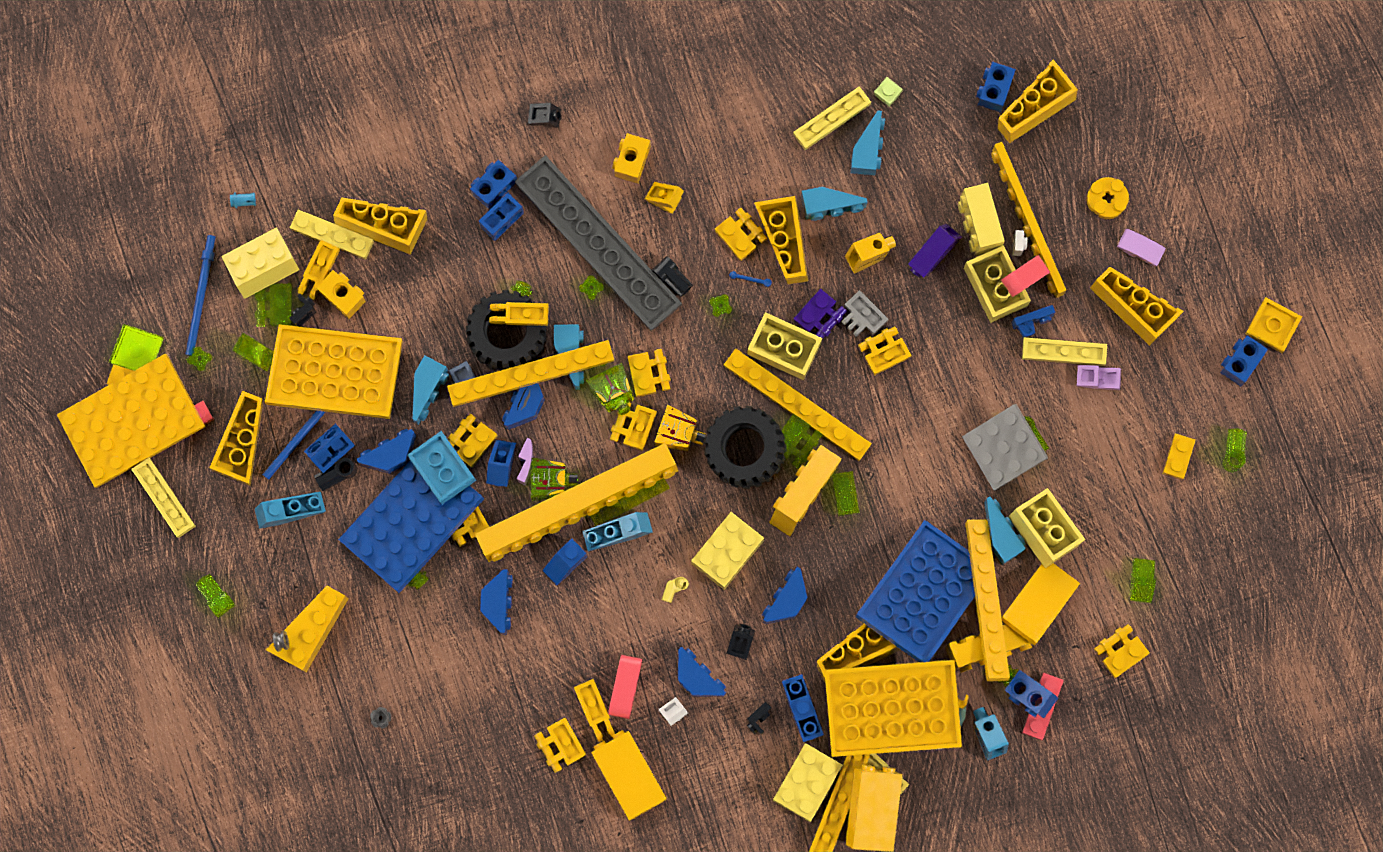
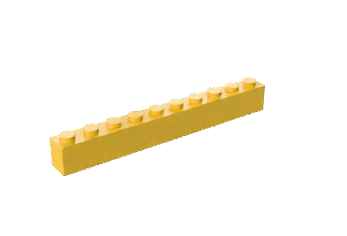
M666 443L476 533L475 536L488 562L498 561L505 554L517 552L530 542H538L542 539V536L549 533L554 534L567 524H575L586 515H594L599 509L605 506H612L623 497H631L644 487L650 488L663 478H671L675 475V472H678L676 463Z

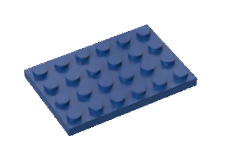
M410 460L338 540L393 589L400 593L479 506L484 498L469 485L442 505Z
M924 520L855 617L919 663L929 662L975 597L969 551Z

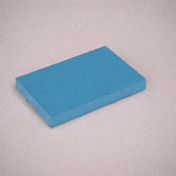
M442 431L407 455L442 505L477 481Z

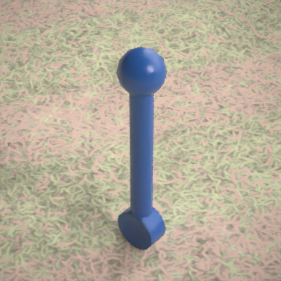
M735 271L729 273L731 279L739 278L761 283L765 287H770L772 283L770 279L761 280L737 274Z

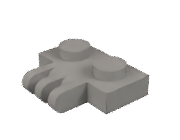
M860 290L845 303V307L851 313L843 319L842 323L846 325L851 320L852 323L847 328L851 331L857 326L858 329L853 333L856 337L865 328L874 335L889 320Z

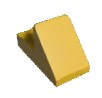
M654 182L645 200L672 214L679 204L684 190L678 186Z

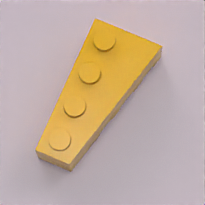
M1054 59L1036 77V80L1023 91V94L999 117L998 130L1009 144L1076 100L1078 89Z
M791 196L754 202L787 283L807 282L808 275L796 197Z
M341 198L333 214L336 225L410 255L427 221L426 210L419 209L417 211L401 206L397 208L388 206V204H371L368 201Z
M1111 267L1090 287L1149 346L1184 312L1178 307L1174 308L1169 305L1168 301L1163 298L1159 299L1149 293L1150 291L1145 287L1141 288L1133 283V280Z
M242 391L210 465L211 471L248 486L251 485L263 408L262 398Z
M820 445L817 451L813 449L807 457L808 464L806 466L801 465L797 471L796 476L798 478L796 481L789 482L784 490L786 495L783 498L779 497L773 505L775 511L769 523L790 537L798 521L801 522L809 509V505H812L816 500L821 488H824L842 458Z
M326 586L284 630L288 635L289 649L285 650L282 648L278 652L273 642L266 650L307 673L349 598Z
M863 623L857 630L849 634L846 639L817 660V668L826 684L825 670L866 667L901 649Z
M1007 624L1003 625L1007 657L1011 656V651L1016 649L1023 652L1032 648V643ZM980 634L979 636L972 635L960 640L959 643L956 641L951 642L945 647L949 659L955 661V671L960 670V673L971 670V665L980 663V666L984 665Z

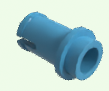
M234 192L233 195H230L231 207L237 209L238 206H256L255 193L237 194Z

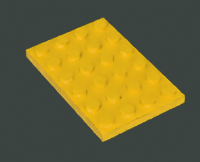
M279 324L265 404L390 419L403 340L402 338Z
M167 354L161 355L57 414L95 488L205 427Z
M954 660L825 670L832 757L962 747Z

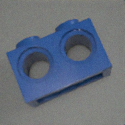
M992 62L990 68L986 67L982 78L986 80L984 87H979L976 96L980 98L978 105L1001 112L1016 69ZM999 74L1003 79L995 80L993 75ZM987 93H994L997 98L990 99Z
M499 160L495 163H490L485 169L486 173L481 178L477 177L472 182L470 188L472 195L489 210L515 185L517 180L516 175ZM497 173L505 174L501 180H496L494 177ZM485 187L491 189V191L486 195L480 193V191Z
M507 193L479 220L480 227L496 241L524 214L523 207Z
M1248 335L1243 340L1238 339L1232 348L1235 350L1233 355H1227L1221 364L1224 368L1220 373L1240 387L1247 381L1268 350ZM1245 347L1252 350V356L1244 353ZM1232 364H1238L1241 372H1235Z
M335 423L304 452L324 473L355 445Z
M1021 670L1017 672L1005 689L1010 694L1008 699L1018 706L1021 703L1027 706L1025 711L1033 717L1039 715L1044 719L1058 700L1055 694ZM1022 686H1026L1025 692L1019 694V689ZM1042 697V703L1035 706L1036 700Z

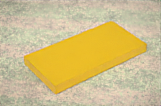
M1054 563L1047 568L1041 564L1004 613L1002 621L1035 646L1080 583Z

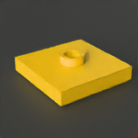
M1265 297L1245 334L1283 353L1302 316Z

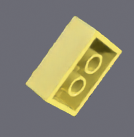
M985 183L965 188L962 196H960L958 208L960 214L964 213L966 221H963L965 232L969 233L971 238L969 240L970 250L975 252V256L978 257L1003 246L1005 241L989 184Z
M277 227L221 256L244 299L300 270Z
M1004 245L966 262L964 270L990 323L1029 305L1031 300L1025 289L1012 297L1001 281L1016 270Z
M765 312L748 347L747 355L804 380L821 345L822 338Z
M1048 488L1016 508L1008 516L1045 568L1077 548L1085 540Z
M730 512L691 560V564L725 590L764 542V537L734 513Z
M805 743L773 801L806 821L811 822L843 765Z

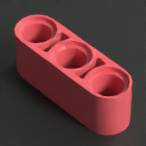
M1038 255L1004 277L1001 281L1011 296L1014 297L1050 273V271Z
M621 655L608 715L625 719L630 718L642 664L641 658Z

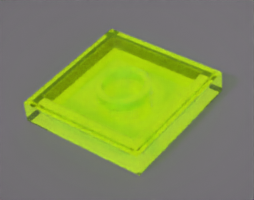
M123 324L109 363L135 371L156 359L164 338Z

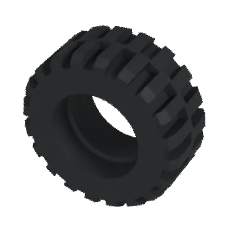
M502 290L500 294H497L495 291L490 293L491 296L488 298L482 297L480 299L481 303L479 305L475 304L472 308V314L468 315V326H466L469 346L481 364L484 363L487 368L491 370L498 369V371L536 361L537 355L542 353L543 345L546 343V326L525 325L526 335L517 346L509 349L493 346L487 337V329L490 325L489 318L506 315V311L490 310V304H506V302L533 303L531 298L527 295L521 296V293L517 291L509 293V290Z
M737 406L732 411L725 410L723 416L720 418L717 416L713 420L715 422L713 426L709 425L707 429L708 436L704 438V444L706 445L704 454L707 457L709 467L723 482L736 488L750 489L751 486L757 488L762 486L763 482L771 481L773 479L772 476L775 473L778 474L781 470L779 468L781 463L784 464L785 437L779 425L763 410L759 408L754 409L752 406H746V408ZM742 429L757 431L762 436L765 445L764 452L759 460L749 466L735 465L729 460L726 453L728 440L734 433Z

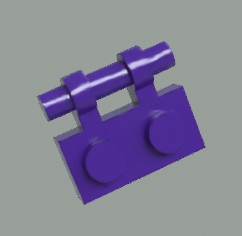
M820 288L793 318V321L807 332H811L815 328L818 331L815 335L823 339L831 333L830 330L836 323L839 324L843 320V315L847 310L841 306L837 311H834L832 307L836 304V301ZM827 314L830 319L823 325L820 321Z

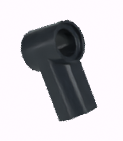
M668 256L652 269L656 276L663 283H666L680 298L693 287V284L679 271L678 266Z
M341 458L324 473L321 471L314 475L318 486L324 492L345 479L353 478L357 473V465L348 458ZM350 463V471L342 473V466Z

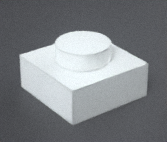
M1016 230L1013 235V256H1021L1023 250L1027 249V237H1024V231Z
M676 697L659 709L671 726L688 714Z

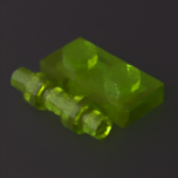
M291 284L270 285V292H265L264 288L255 293L257 311L254 312V318L257 319V327H264L266 318H270L271 326H279V324L292 326V321L289 319L292 317ZM266 300H270V310H265Z
M793 413L781 431L784 434L786 444L785 460L793 454L796 458L792 465L799 468L803 462L807 461V456L813 447H817L819 444L818 440L823 434L815 430L812 436L809 435L807 431L811 425ZM804 439L807 443L799 451L796 447Z

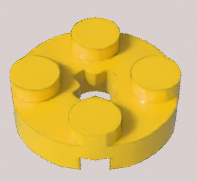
M1109 177L1101 178L1094 182L1087 193L1089 209L1102 219L1118 217L1125 210L1129 201V194L1123 182ZM1105 194H1109L1113 197L1110 203H1107L1106 200L1102 199V197H1104Z

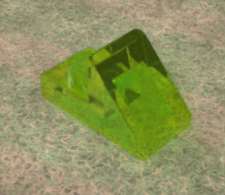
M243 332L232 350L241 359L251 362L264 371L269 369L274 351Z
M1133 559L1130 601L1152 602L1156 579H1154L1155 560Z

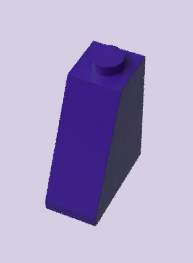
M948 224L939 226L909 262L908 265L912 267L910 270L918 277L922 276L924 278L928 276L961 240L962 236Z

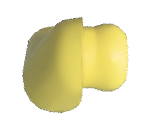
M677 577L668 581L661 600L672 603L676 592L688 588V580L684 577Z

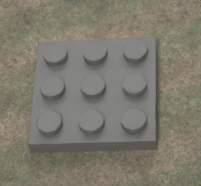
M1017 404L1012 405L962 436L993 490L999 489L1048 459Z

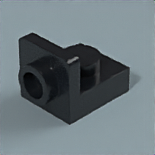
M552 103L530 104L528 124L531 126L550 125L553 128H559L562 117L561 109Z
M298 294L297 297L304 306L296 308L289 319L295 326L301 327L317 312L313 308L315 303L308 296L303 297L301 294Z
M735 624L726 654L747 660L755 630L746 624Z
M764 702L746 719L749 722L746 726L754 735L757 732L760 736L764 733L756 722L759 720L762 723L771 715L768 712L771 707L767 702Z

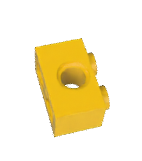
M628 133L625 139H621L618 148L621 152L619 158L615 157L612 166L615 177L639 183L651 147L650 140ZM630 154L636 156L634 161H627L625 158Z
M332 270L316 289L342 314L350 319L366 302L363 297L364 292L358 286L352 287L347 283L349 279L342 272L337 274ZM340 290H347V294L344 297L337 296Z

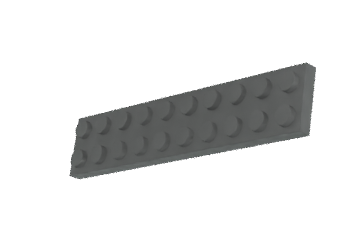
M546 155L515 181L520 190L651 332L682 305L680 300Z

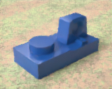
M1053 305L1016 317L1011 324L1014 330L1018 329L1021 336L1026 338L1035 334V323L1045 324L1050 322L1056 312Z

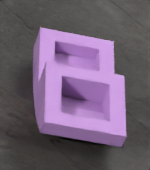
M1125 229L1117 248L1132 257L1140 258L1152 267L1158 266L1166 249L1149 238L1129 229Z
M1078 365V387L1120 390L1121 368H1099V366Z
M529 438L526 439L518 456L519 460L525 463L517 477V481L525 486L530 477L531 465H533V444Z

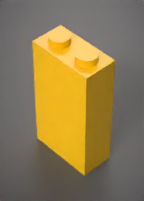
M622 730L612 736L614 740L607 744L605 741H602L595 745V750L591 753L627 818L631 821L666 801L667 798L630 732L625 733Z
M862 765V768L854 769L846 845L848 847L859 850L894 851L903 775L896 772V768L883 766L882 770L875 769V766Z

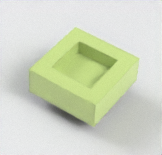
M886 77L874 91V95L890 107L902 93L903 89Z

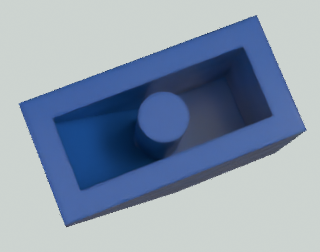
M495 440L488 462L486 484L507 487L511 476L516 443Z
M571 539L553 556L542 571L556 585H559L587 558V554Z

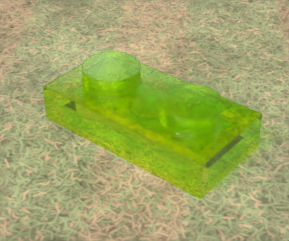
M853 471L832 474L838 516L858 514L859 506Z

